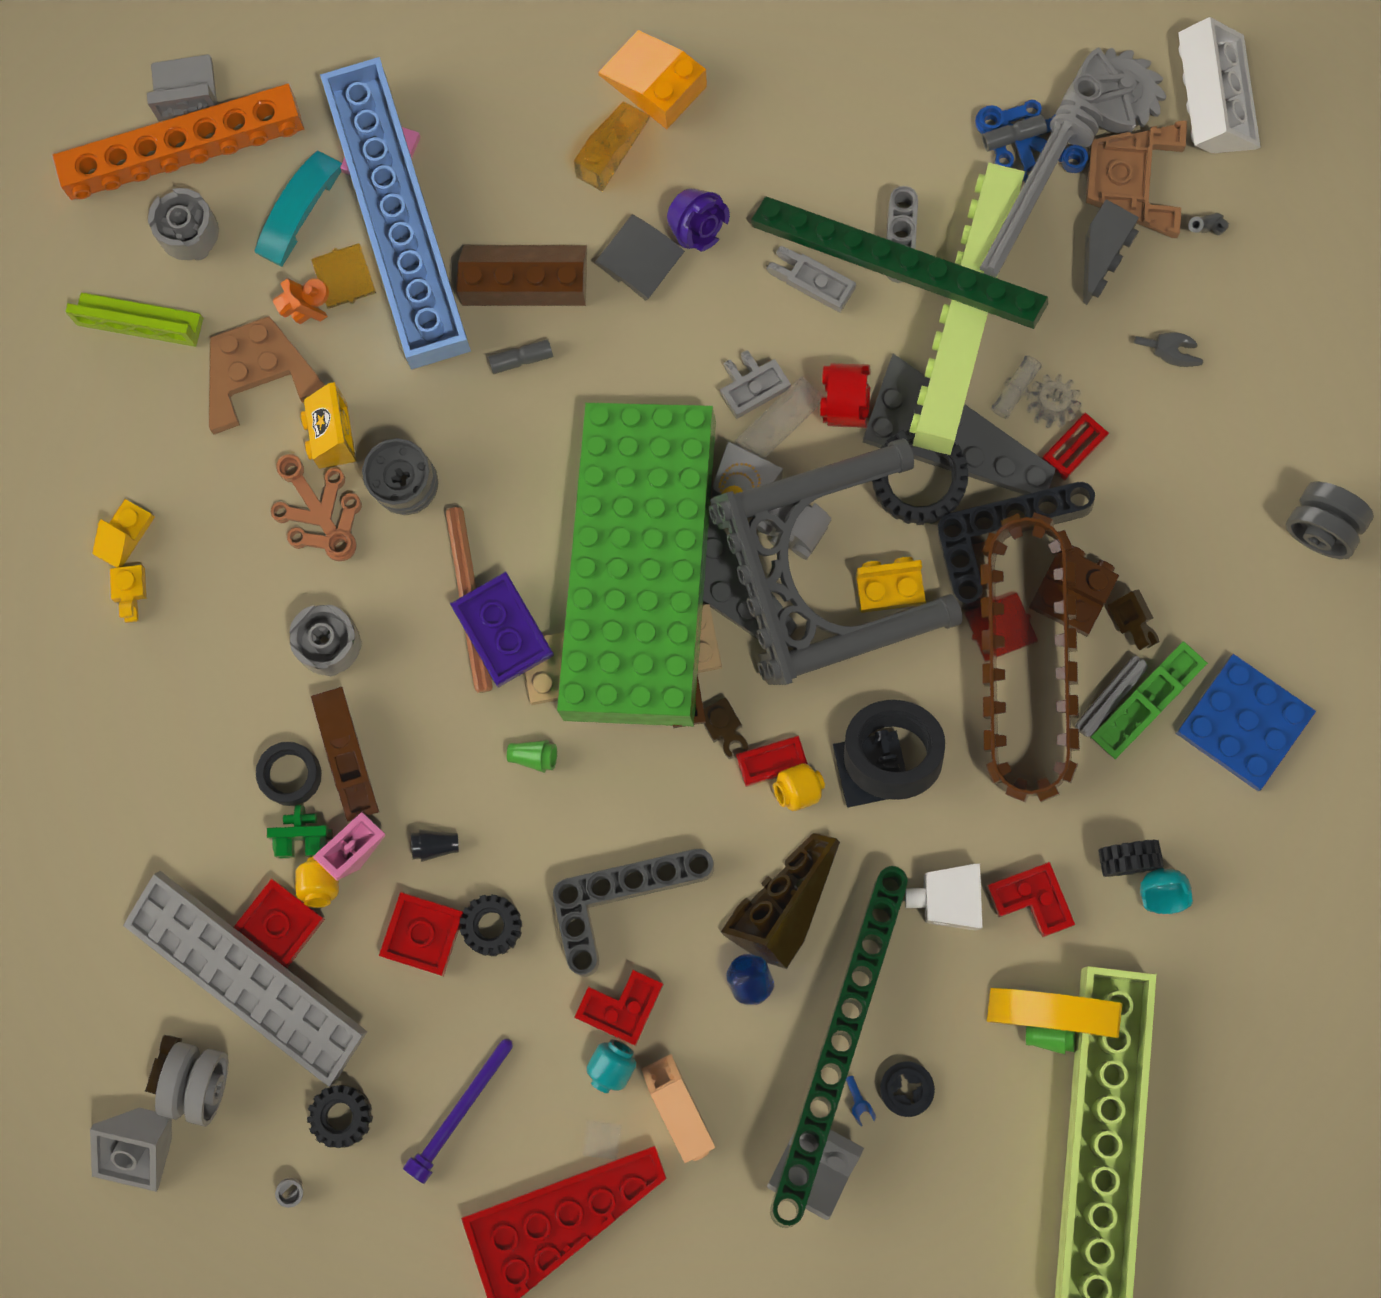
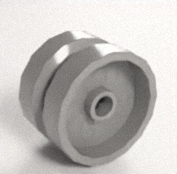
M182 1042L176 1043L170 1050L159 1077L155 1097L156 1114L177 1120L184 1114L188 1123L204 1127L208 1126L216 1115L224 1093L228 1075V1055L225 1052L207 1049L200 1055L197 1046Z

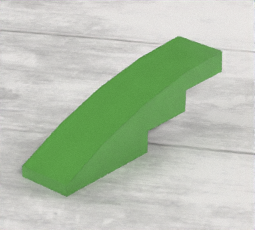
M1183 641L1091 738L1116 760L1208 663Z

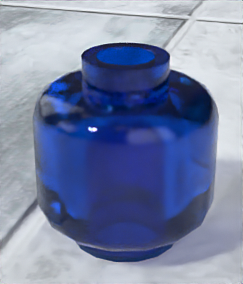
M743 954L732 961L726 972L727 983L733 997L744 1005L761 1004L772 994L775 987L767 962L762 957Z

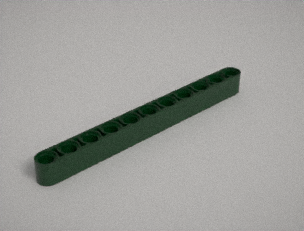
M896 866L885 867L881 870L874 883L773 1197L770 1216L773 1222L782 1228L793 1227L804 1215L903 901L908 879L905 872ZM885 878L894 879L898 883L899 889L896 891L887 890L883 886L882 880ZM883 909L886 911L889 921L884 923L878 922L873 917V910ZM873 940L877 943L879 952L876 954L867 953L863 949L862 942ZM856 971L864 972L869 978V984L866 986L857 985L853 981L852 974ZM845 1003L856 1005L859 1010V1016L853 1019L846 1017L843 1014L842 1005ZM833 1036H844L848 1040L849 1048L846 1051L836 1050L831 1042ZM827 1067L834 1069L838 1073V1082L835 1084L824 1082L821 1077V1070ZM819 1100L827 1105L828 1115L826 1117L819 1118L813 1115L810 1109L813 1101ZM802 1134H811L817 1139L818 1145L815 1151H806L800 1146L799 1140ZM800 1167L806 1172L807 1181L804 1185L798 1186L790 1181L789 1170L791 1168ZM789 1201L795 1206L796 1216L794 1219L784 1220L778 1214L780 1202Z

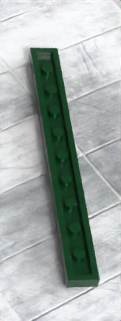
M767 196L751 219L752 226L756 229L1032 329L1036 327L1048 306V296Z

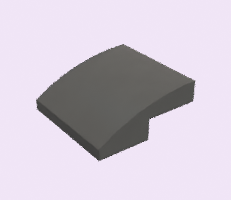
M632 214L595 261V264L618 283L620 281L624 282L646 301L685 250L659 230Z

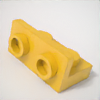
M902 557L895 559L894 563L881 565L880 561H870L863 563L862 567L857 568L855 576L861 613L912 607L926 603L921 574L922 561H913V557Z

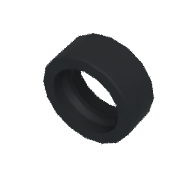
M280 742L270 746L261 755L256 765V780L259 789L267 798L283 806H295L307 802L317 792L321 783L322 769L318 759L305 746L295 742ZM285 755H295L301 758L306 763L308 769L305 784L299 790L292 793H283L277 790L272 785L270 779V770L274 762Z

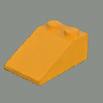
M640 30L598 72L600 77L665 129H668L707 87L706 69L684 51Z

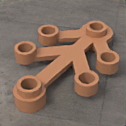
M291 454L282 456L276 465L277 472L283 480L293 483L309 510L289 507L284 502H277L271 508V516L278 523H286L291 520L317 525L326 534V536L308 534L303 529L295 527L289 530L287 534L288 542L296 549L303 548L304 546L325 549L326 554L334 561L342 562L350 559L357 548V543L351 534L355 514L362 508V502L359 497L353 493L343 496L341 500L343 512L338 529L331 520L338 489L345 484L344 474L338 468H331L325 473L326 485L320 503L303 477L304 466L300 459ZM296 466L297 471L293 475H288V468ZM332 475H340L338 482H330ZM354 499L357 501L355 507H346L349 500ZM285 508L286 514L283 517H277V511ZM295 534H302L303 538L300 542L295 543L292 541ZM339 542L346 543V548L342 551L336 550V545Z

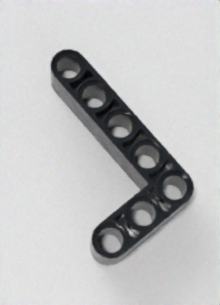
M1074 482L944 515L938 523L939 542L952 593L957 599L960 608L965 610L974 609L981 603V598H983V587L981 586L973 544L985 542L989 532L996 534L1002 527L1000 521L1008 518L1007 514L1012 510H1020L1024 513L1025 517L1032 518L1034 512L1053 519L1054 525L1083 518L1092 511L1094 506L1095 492L1092 486L1085 482ZM1076 494H1082L1087 497L1089 502L1083 506H1077L1072 503L1071 497ZM1051 502L1057 509L1051 514H1046L1039 509L1041 503ZM986 517L992 520L993 525L988 529H980L975 523L978 519ZM950 525H956L961 529V533L956 537H949L944 534V529ZM963 555L969 559V564L963 568H957L951 561L954 557ZM964 586H972L977 590V594L971 599H965L960 596L959 591Z

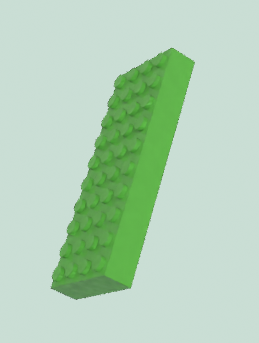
M585 403L557 711L563 721L694 727L716 429L713 406Z

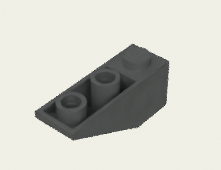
M1107 199L1091 222L1085 237L1083 303L1088 305L1092 296L1099 298L1108 282L1104 279L1108 271L1115 272L1123 258L1119 254L1124 245L1130 247L1139 232L1134 229L1139 217Z

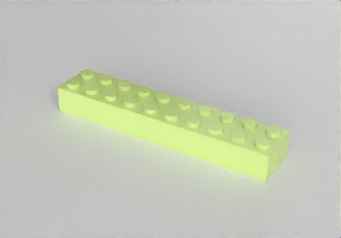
M1090 966L1081 969L1079 997L1122 1003L1119 1038L1076 1032L1055 1298H1133L1157 974Z

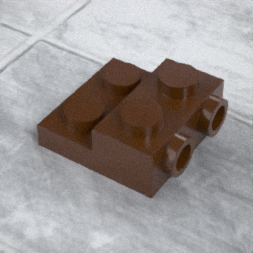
M1072 546L1074 552L1067 556V561L1075 562L1076 586L1068 587V594L1076 595L1077 619L1069 620V628H1076L1078 633L1087 637L1119 575L1114 573L1115 567L1103 560H1097L1094 563L1084 558L1085 552ZM1062 552L1056 553L1029 608L1064 625V614L1054 613V602L1063 600V581L1054 580L1053 572L1054 569L1063 567Z

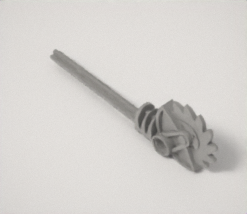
M1098 47L1087 56L1076 78L1066 91L1060 107L1056 111V116L1050 122L1052 133L980 266V270L984 271L983 274L991 275L995 278L999 274L1067 143L1086 148L1092 144L1099 127L1119 134L1132 132L1136 127L1135 119L1141 127H1144L1148 122L1149 113L1156 117L1160 115L1158 101H1164L1166 95L1162 88L1157 85L1162 82L1163 77L1147 69L1151 65V61L1133 59L1134 52L1132 50L1124 51L1119 56H1116L1113 48L1108 49L1104 55Z

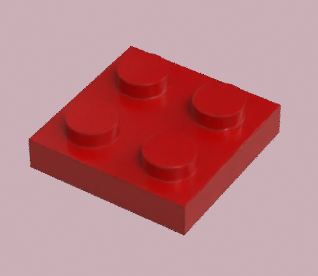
M271 878L235 924L234 928L287 969L324 922L325 918L312 908L304 905L303 901Z
M400 892L379 956L444 977L461 926L460 918H463V911Z

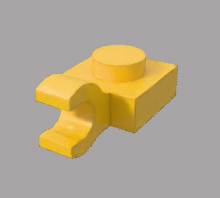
M142 565L111 568V599L115 603L120 602L119 617L124 618L125 623L137 622L139 620L137 600L147 599L145 568Z

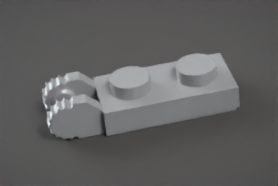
M780 246L776 252L778 257L793 265L794 268L790 271L775 262H770L766 268L768 273L841 313L856 289V283L804 254L800 255L786 247Z

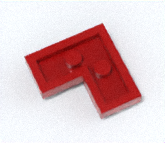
M1050 862L986 886L998 918L1030 906L1042 938L1075 925Z
M632 970L619 1000L588 987L574 1018L636 1046L664 984Z

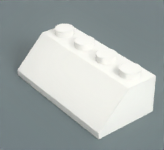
M1211 17L1178 32L1180 40L1178 50L1183 62L1184 73L1182 78L1187 90L1188 101L1186 106L1191 118L1192 130L1190 134L1194 146L1209 153L1247 151L1261 148L1244 35Z

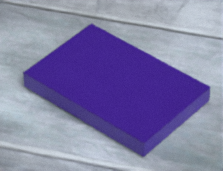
M507 572L502 573L450 603L498 688L554 656Z

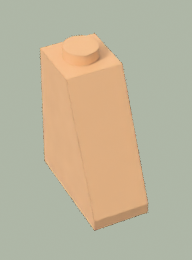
M672 1054L642 1068L641 1070L650 1095L684 1163L691 1160L697 1161L707 1156L716 1147Z

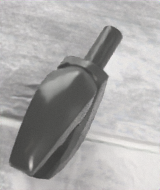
M1177 332L1163 333L1158 335L1157 340L1139 336L1135 337L1134 344L1155 348L1154 354L1171 365L1193 367L1203 364V359L1179 352L1178 347H1198L1196 341L1185 334Z

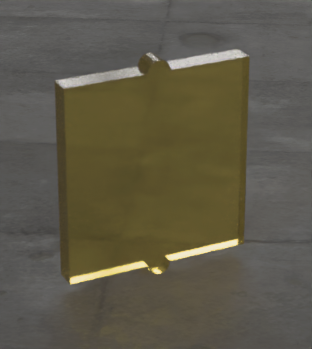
M360 243L340 250L334 248L331 253L311 259L317 279L325 282L329 289V296L325 302L327 309L348 302L354 304L355 300L376 293Z

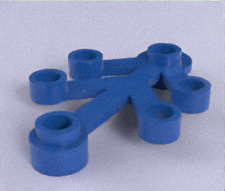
M1028 100L1024 105L1004 111L994 105L986 106L977 113L975 125L977 130L983 134L1007 125H1013L1010 122L1022 118L1028 119L1041 114L1042 107L1036 100ZM1034 108L1037 113L1031 114L1026 109ZM1052 118L1045 120L1047 125L1046 133L1052 132L1050 128ZM993 120L996 124L988 125L985 121ZM1039 135L1014 142L1024 168L1023 171H1025L1024 182L1028 178L1027 172L1032 171L1036 163L1031 148L1042 152L1047 143V140L1039 137ZM1071 145L1064 149L1058 161L1062 162V167L1067 172L1079 173L1086 166L1088 153L1082 146ZM1006 146L994 149L996 154L994 164L1012 168L1014 156L1010 151H1007ZM1006 158L1010 163L1002 164L999 159ZM1075 159L1079 164L1072 165L1068 160Z

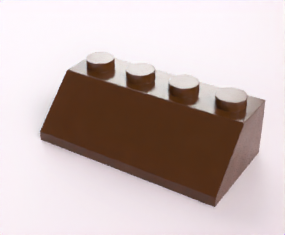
M464 245L458 261L457 293L462 306H586L587 245Z

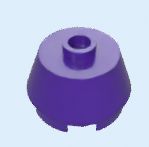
M694 188L686 189L678 194L672 201L667 213L668 225L679 244L687 249L696 248L700 252L708 250L719 241L716 235L720 231L723 222L728 225L730 218L729 208L723 203L720 195Z

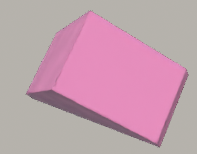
M361 812L318 851L313 858L338 881L361 869L383 840L385 833Z

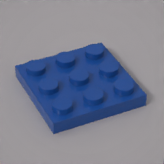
M1233 654L1176 734L1259 792L1316 711Z

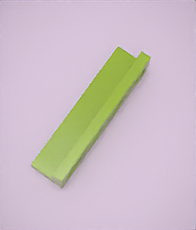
M87 293L80 294L78 305L67 303L65 311L77 326L193 347L197 346L204 319L199 313Z

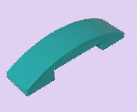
M318 150L306 160L287 184L273 207L255 248L256 254L281 267L284 265L298 242L295 237L323 191L325 189L330 191L342 172L340 169L341 162Z

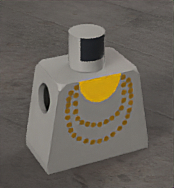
M728 442L712 487V497L714 498L731 491L736 494L781 480L783 468Z

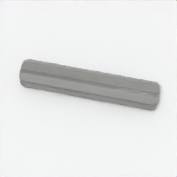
M1133 656L1077 721L1075 727L1079 729L1081 734L1090 737L1146 672L1148 665L1142 658Z

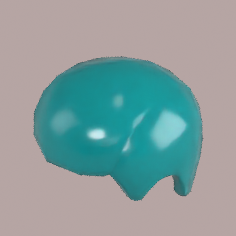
M1159 868L1147 873L1140 883V895L1143 906L1147 911L1157 914H1174L1182 912L1192 905L1190 881L1179 870Z

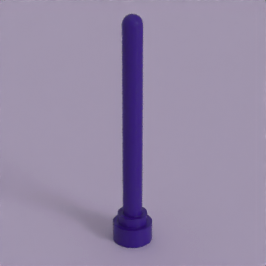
M503 1039L423 1152L421 1154L417 1153L414 1158L410 1157L404 1165L403 1169L419 1182L425 1184L433 1173L431 1171L434 1166L432 1161L512 1050L513 1043L510 1039Z

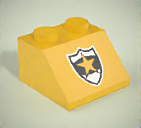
M328 383L304 399L305 411H301L302 425L304 430L309 431L310 438L309 441H305L307 456L309 460L313 459L319 469L356 462L347 402L336 383Z

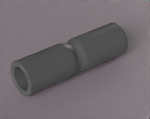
M1041 114L1016 122L1014 125H1007L983 133V145L988 152L1013 144L1015 141H1022L1046 133V121Z
M549 339L522 346L520 349H511L488 356L493 374L518 368L523 364L527 365L554 357Z

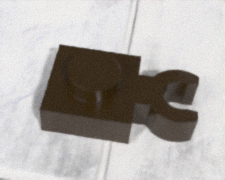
M726 697L704 709L706 723H703L713 743L723 739V751L728 759L733 758V754L729 749L733 743H739L744 751L748 750L746 739L735 733L736 730L742 728V724Z
M163 1035L159 1056L154 1060L145 1092L156 1094L165 1060L172 1047L176 1043L182 1042V1038Z

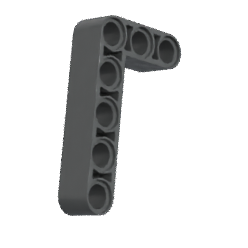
M692 849L559 881L554 887L553 899L569 968L576 975L587 977L594 974L599 966V955L588 908L703 882L709 879L714 871V861L711 854L703 849ZM696 857L705 858L709 864L707 870L701 874H696L690 870V863ZM666 864L672 865L676 869L675 877L670 881L660 880L657 872L661 866ZM638 872L643 875V883L640 887L631 889L626 886L625 879L629 873ZM600 879L608 880L611 884V889L605 896H597L593 892L594 884ZM567 887H574L578 891L577 899L571 904H565L561 900V893ZM574 919L583 920L585 923V930L578 937L570 936L568 933V925ZM581 952H589L592 956V963L585 970H579L575 966V957Z

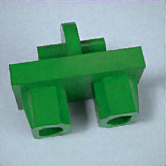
M295 805L294 814L283 815V824H294V827L267 828V838L272 840L274 857L278 859L295 858V841H305V856L312 857L327 844V840L333 839V829H328L327 826H306L309 823H317V814H306L304 805Z

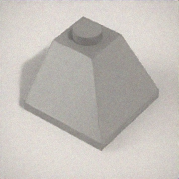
M137 1108L93 1124L90 1128L92 1177L157 1192L172 1140V1119L161 1117L156 1114V1111Z

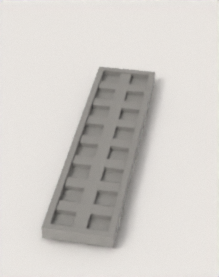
M161 871L152 876L123 925L328 1087L336 1082L368 1032Z

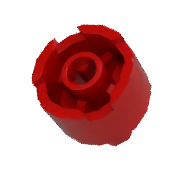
M831 363L830 366H823L822 384L825 385V392H827V397H821L820 416L823 417V423L833 427L867 428L866 418H869L871 390L867 383V377L871 374L870 365Z

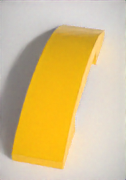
M990 988L987 1022L1119 1038L1122 1003L1054 993Z

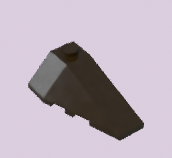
M813 833L785 860L786 867L775 878L772 879L768 876L761 883L764 888L751 901L746 897L737 906L721 930V933L761 961L787 969L807 936L840 844L838 839Z

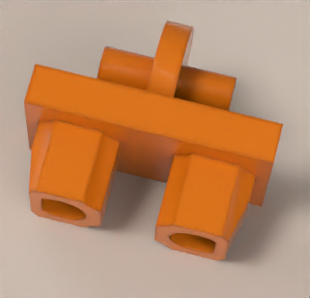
M287 278L280 283L284 292L274 298L273 303L281 316L286 318L291 315L295 322L299 324L304 323L309 318L321 322L328 317L326 312L318 307L323 305L329 296V289L325 282L319 279H310L303 286Z

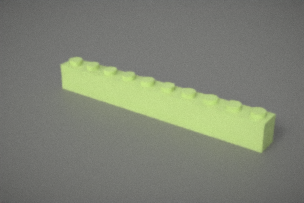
M988 162L986 174L979 173L974 191L980 193L979 200L972 199L967 218L973 219L972 226L965 225L961 244H965L966 248L965 252L958 251L955 264L984 273V271L980 270V266L1020 193L1025 171ZM951 300L950 305H943L939 323L945 324L943 332L936 331L932 350L938 351L936 359L929 358L924 376L930 378L928 387L921 386L917 404L922 405L923 408L921 415L914 413L909 431L915 433L913 446L951 455L988 312L955 300Z

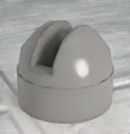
M295 1178L282 1180L275 1192L277 1202L287 1208L298 1205L303 1197V1186ZM292 1184L296 1185L297 1188L285 1199L282 1194Z

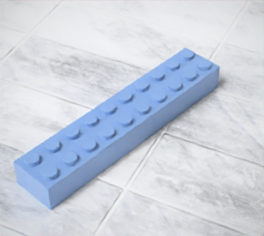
M380 57L320 74L404 354L411 370L471 352Z

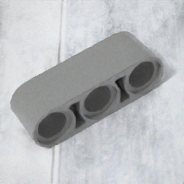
M899 186L891 193L886 239L915 249L918 195L911 187ZM899 202H905L910 207L902 209L899 208L896 204ZM904 231L908 236L906 238H899L894 233ZM887 276L888 279H890L892 282H896V283H901V282H902V281H900V280H897V279H894V278H891V277Z

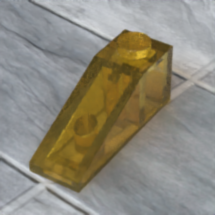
M623 101L589 136L574 159L576 178L603 192L650 119V115Z

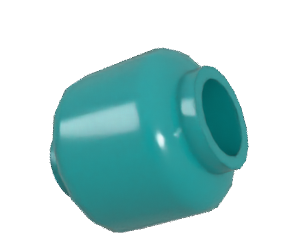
M613 1039L609 1043L599 1044L586 1069L592 1079V1086L604 1093H609L610 1090L619 1091L624 1089L636 1068V1060L633 1057L634 1051L626 1044Z

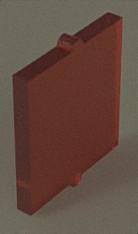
M1018 593L996 600V603L1004 604V614L996 616V635L1005 637V647L997 649V658L1037 643L1038 639L1029 621L1031 615L1026 614ZM980 606L964 614L973 633L971 639L976 641L984 662L990 661V654H984L982 651V631L989 630V622L983 621Z

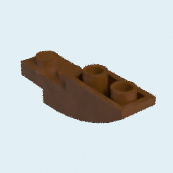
M343 687L312 695L311 699L347 822L355 819L361 812L366 816L378 813L379 809Z

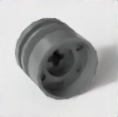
M399 438L384 440L374 446L365 458L362 469L364 485L369 493L391 513L400 515L416 514L428 507L435 498L439 485L437 470L422 449L413 442ZM403 475L408 477L405 486L400 485V482H402L401 476Z

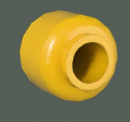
M799 764L779 772L777 782L773 784L774 794L780 806L787 807L791 811H798L817 804L822 797V789L825 788L822 774L818 770L814 771L808 764Z
M313 856L296 868V896L304 902V905L312 908L326 907L338 896L339 880L337 881Z

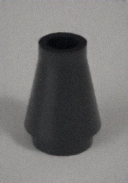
M419 829V833H411L412 860L421 859V862L447 854L459 853L458 834Z

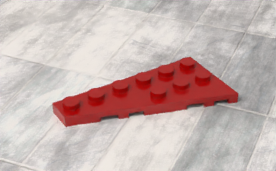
M656 1145L462 1217L461 1220L487 1298H521L666 1180L667 1177Z

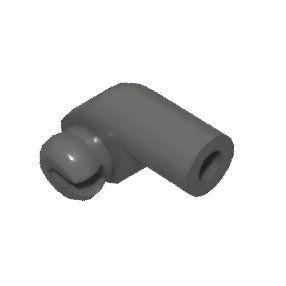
M1214 213L1191 218L1188 227L1190 231L1195 233H1207L1212 230L1215 235H1221L1228 229L1229 223L1223 219L1224 215Z

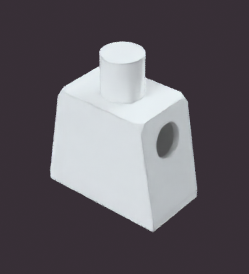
M970 864L926 873L924 875V888H906L905 907L925 908V923L968 930L982 929L980 864Z

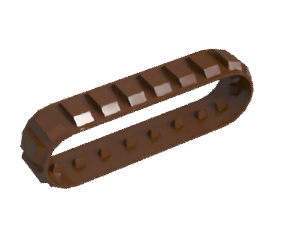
M1034 512L1032 518H1021L1019 513L1000 521L1002 527L996 534L989 532L982 550L983 554L988 557V564L981 565V586L983 589H989V597L981 598L982 619L989 622V630L982 631V651L984 654H990V663L982 664L983 685L990 687V696L983 697V717L991 719V730H984V751L991 752L992 762L986 764V767L994 784L1003 782L1008 786L1005 793L1007 796L1025 803L1029 796H1038L1042 803L1060 795L1057 787L1063 781L1072 783L1078 767V763L1071 761L1072 751H1080L1079 729L1071 728V718L1079 717L1078 695H1070V685L1078 684V663L1070 661V652L1078 651L1077 629L1069 628V620L1077 619L1076 595L1068 594V587L1076 586L1075 562L1067 561V556L1074 551L1065 530L1057 532L1054 528L1053 519ZM1033 530L1032 536L1040 539L1045 534L1052 537L1054 541L1048 546L1052 554L1062 552L1063 567L1054 569L1053 572L1054 580L1063 581V600L1054 602V613L1064 614V633L1055 635V646L1064 647L1065 666L1055 669L1056 679L1065 680V700L1056 702V712L1066 713V733L1057 735V745L1066 747L1067 756L1065 763L1056 761L1053 771L1060 775L1058 779L1050 784L1047 777L1038 780L1039 789L1034 791L1026 790L1028 781L1019 777L1015 784L1011 785L1004 777L1012 771L1009 763L1000 764L998 748L1007 746V736L998 734V714L1006 713V703L999 702L997 699V681L1005 680V669L997 668V649L1005 647V637L996 635V616L1004 614V604L996 603L995 583L1004 581V572L995 570L997 555H1005L1008 546L1003 544V542L1010 536L1014 540L1022 537V531Z

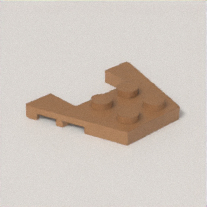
M1178 121L1174 125L1162 128L1154 126L1150 130L1133 134L1126 132L1094 139L1089 151L1086 203L1101 208L1107 199L1138 216L1137 224L1171 238H1178L1180 234L1181 207L1152 205L1149 203L1152 150L1184 151L1186 147L1187 121Z
M270 316L210 337L209 428L213 435L240 425L231 400V396L287 375H292L297 393L303 403L304 399L325 386Z

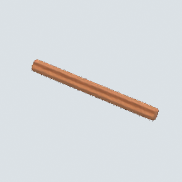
M454 507L446 510V518L459 597H462L476 589L464 511L461 507ZM466 633L474 688L477 693L491 691L493 688L491 676Z

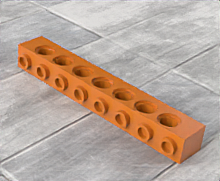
M288 83L52 155L61 188L70 200L85 199L96 192L115 190L121 185L133 181H145L150 176L159 173H171L177 171L182 166L192 163L201 164L208 161L209 158L222 154L231 155L239 149L248 146H260L268 140L278 137H290L298 131L305 129L296 98ZM274 115L270 120L263 121L265 117ZM244 124L242 128L234 130L237 125ZM215 133L211 138L204 139L206 135ZM185 142L181 147L175 148L178 143ZM156 150L153 155L146 157L150 151ZM126 159L123 164L117 165L119 161ZM97 168L95 172L88 174L91 169Z

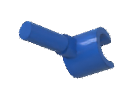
M854 1076L847 1077L846 1081L854 1101L852 1114L857 1123L863 1126L860 1121V1115L866 1111L870 1113L873 1121H875L876 1114L870 1103L861 1096Z

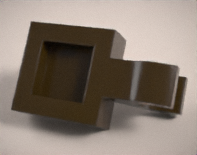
M1139 589L1131 591L1108 605L1121 633L1131 632L1135 645L1139 650L1146 647L1150 648L1160 642L1156 632L1146 623L1152 620L1153 616Z

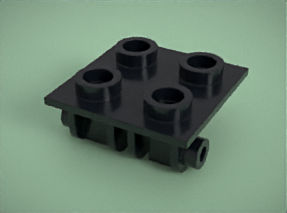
M888 730L875 732V735L868 736L862 744L863 752L873 765L889 772L906 771L897 730L888 732ZM845 742L832 744L847 808L888 800L876 797L861 789L851 779L844 763Z

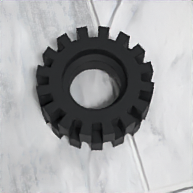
M1159 840L1127 842L1103 847L1098 850L1104 877L1131 875L1164 867Z
M493 894L491 896L482 895L477 900L473 899L470 902L471 905L463 910V918H460L462 927L460 932L465 939L464 942L475 952L491 957L505 954L508 952L507 950L514 948L517 939H520L522 934L520 932L522 927L521 915L515 906L504 897ZM487 913H497L503 919V931L495 938H485L479 931V921Z
M344 1085L325 1088L321 1094L313 1098V1105H309L310 1117H307V1123L311 1124L309 1130L311 1134H315L316 1140L319 1143H324L327 1147L343 1148L352 1146L354 1143L360 1142L363 1139V1135L367 1134L370 1129L368 1126L373 1119V1116H370L371 1104L368 1105L366 1101L368 1098L356 1088ZM337 1103L348 1105L352 1111V1122L344 1130H336L328 1122V1112Z

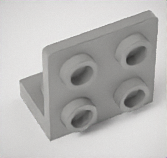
M209 54L151 64L154 92L147 93V101L158 121L172 119L217 105L213 62Z
M830 1130L805 1209L825 1220L830 1219L847 1180L864 1150L862 1146ZM806 1133L800 1136V1146L804 1150L811 1152L817 1149V1139L813 1135ZM793 1135L767 1185L768 1189L774 1192L776 1191ZM794 1167L789 1170V1179L793 1184L801 1186L806 1183L807 1175L803 1169Z

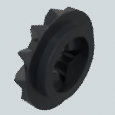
M906 1061L894 1064L885 1072L880 1083V1093L884 1104L891 1112L903 1117H913L923 1113L931 1105L935 1094V1086L930 1073L923 1066ZM902 1074L909 1084L921 1083V1086L916 1087L917 1089L912 1091L913 1104H911L910 1099L906 1095L898 1094L894 1096L893 1094L902 1087V1078L900 1076Z

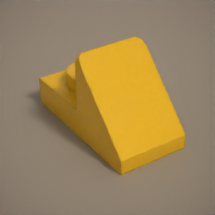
M125 499L109 523L102 519L99 521L92 554L115 568L123 567L155 517Z

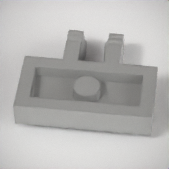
M748 350L740 353L742 362L750 372L743 377L731 360L723 363L733 383L720 389V394L736 419L791 389L789 380L775 359L759 367Z

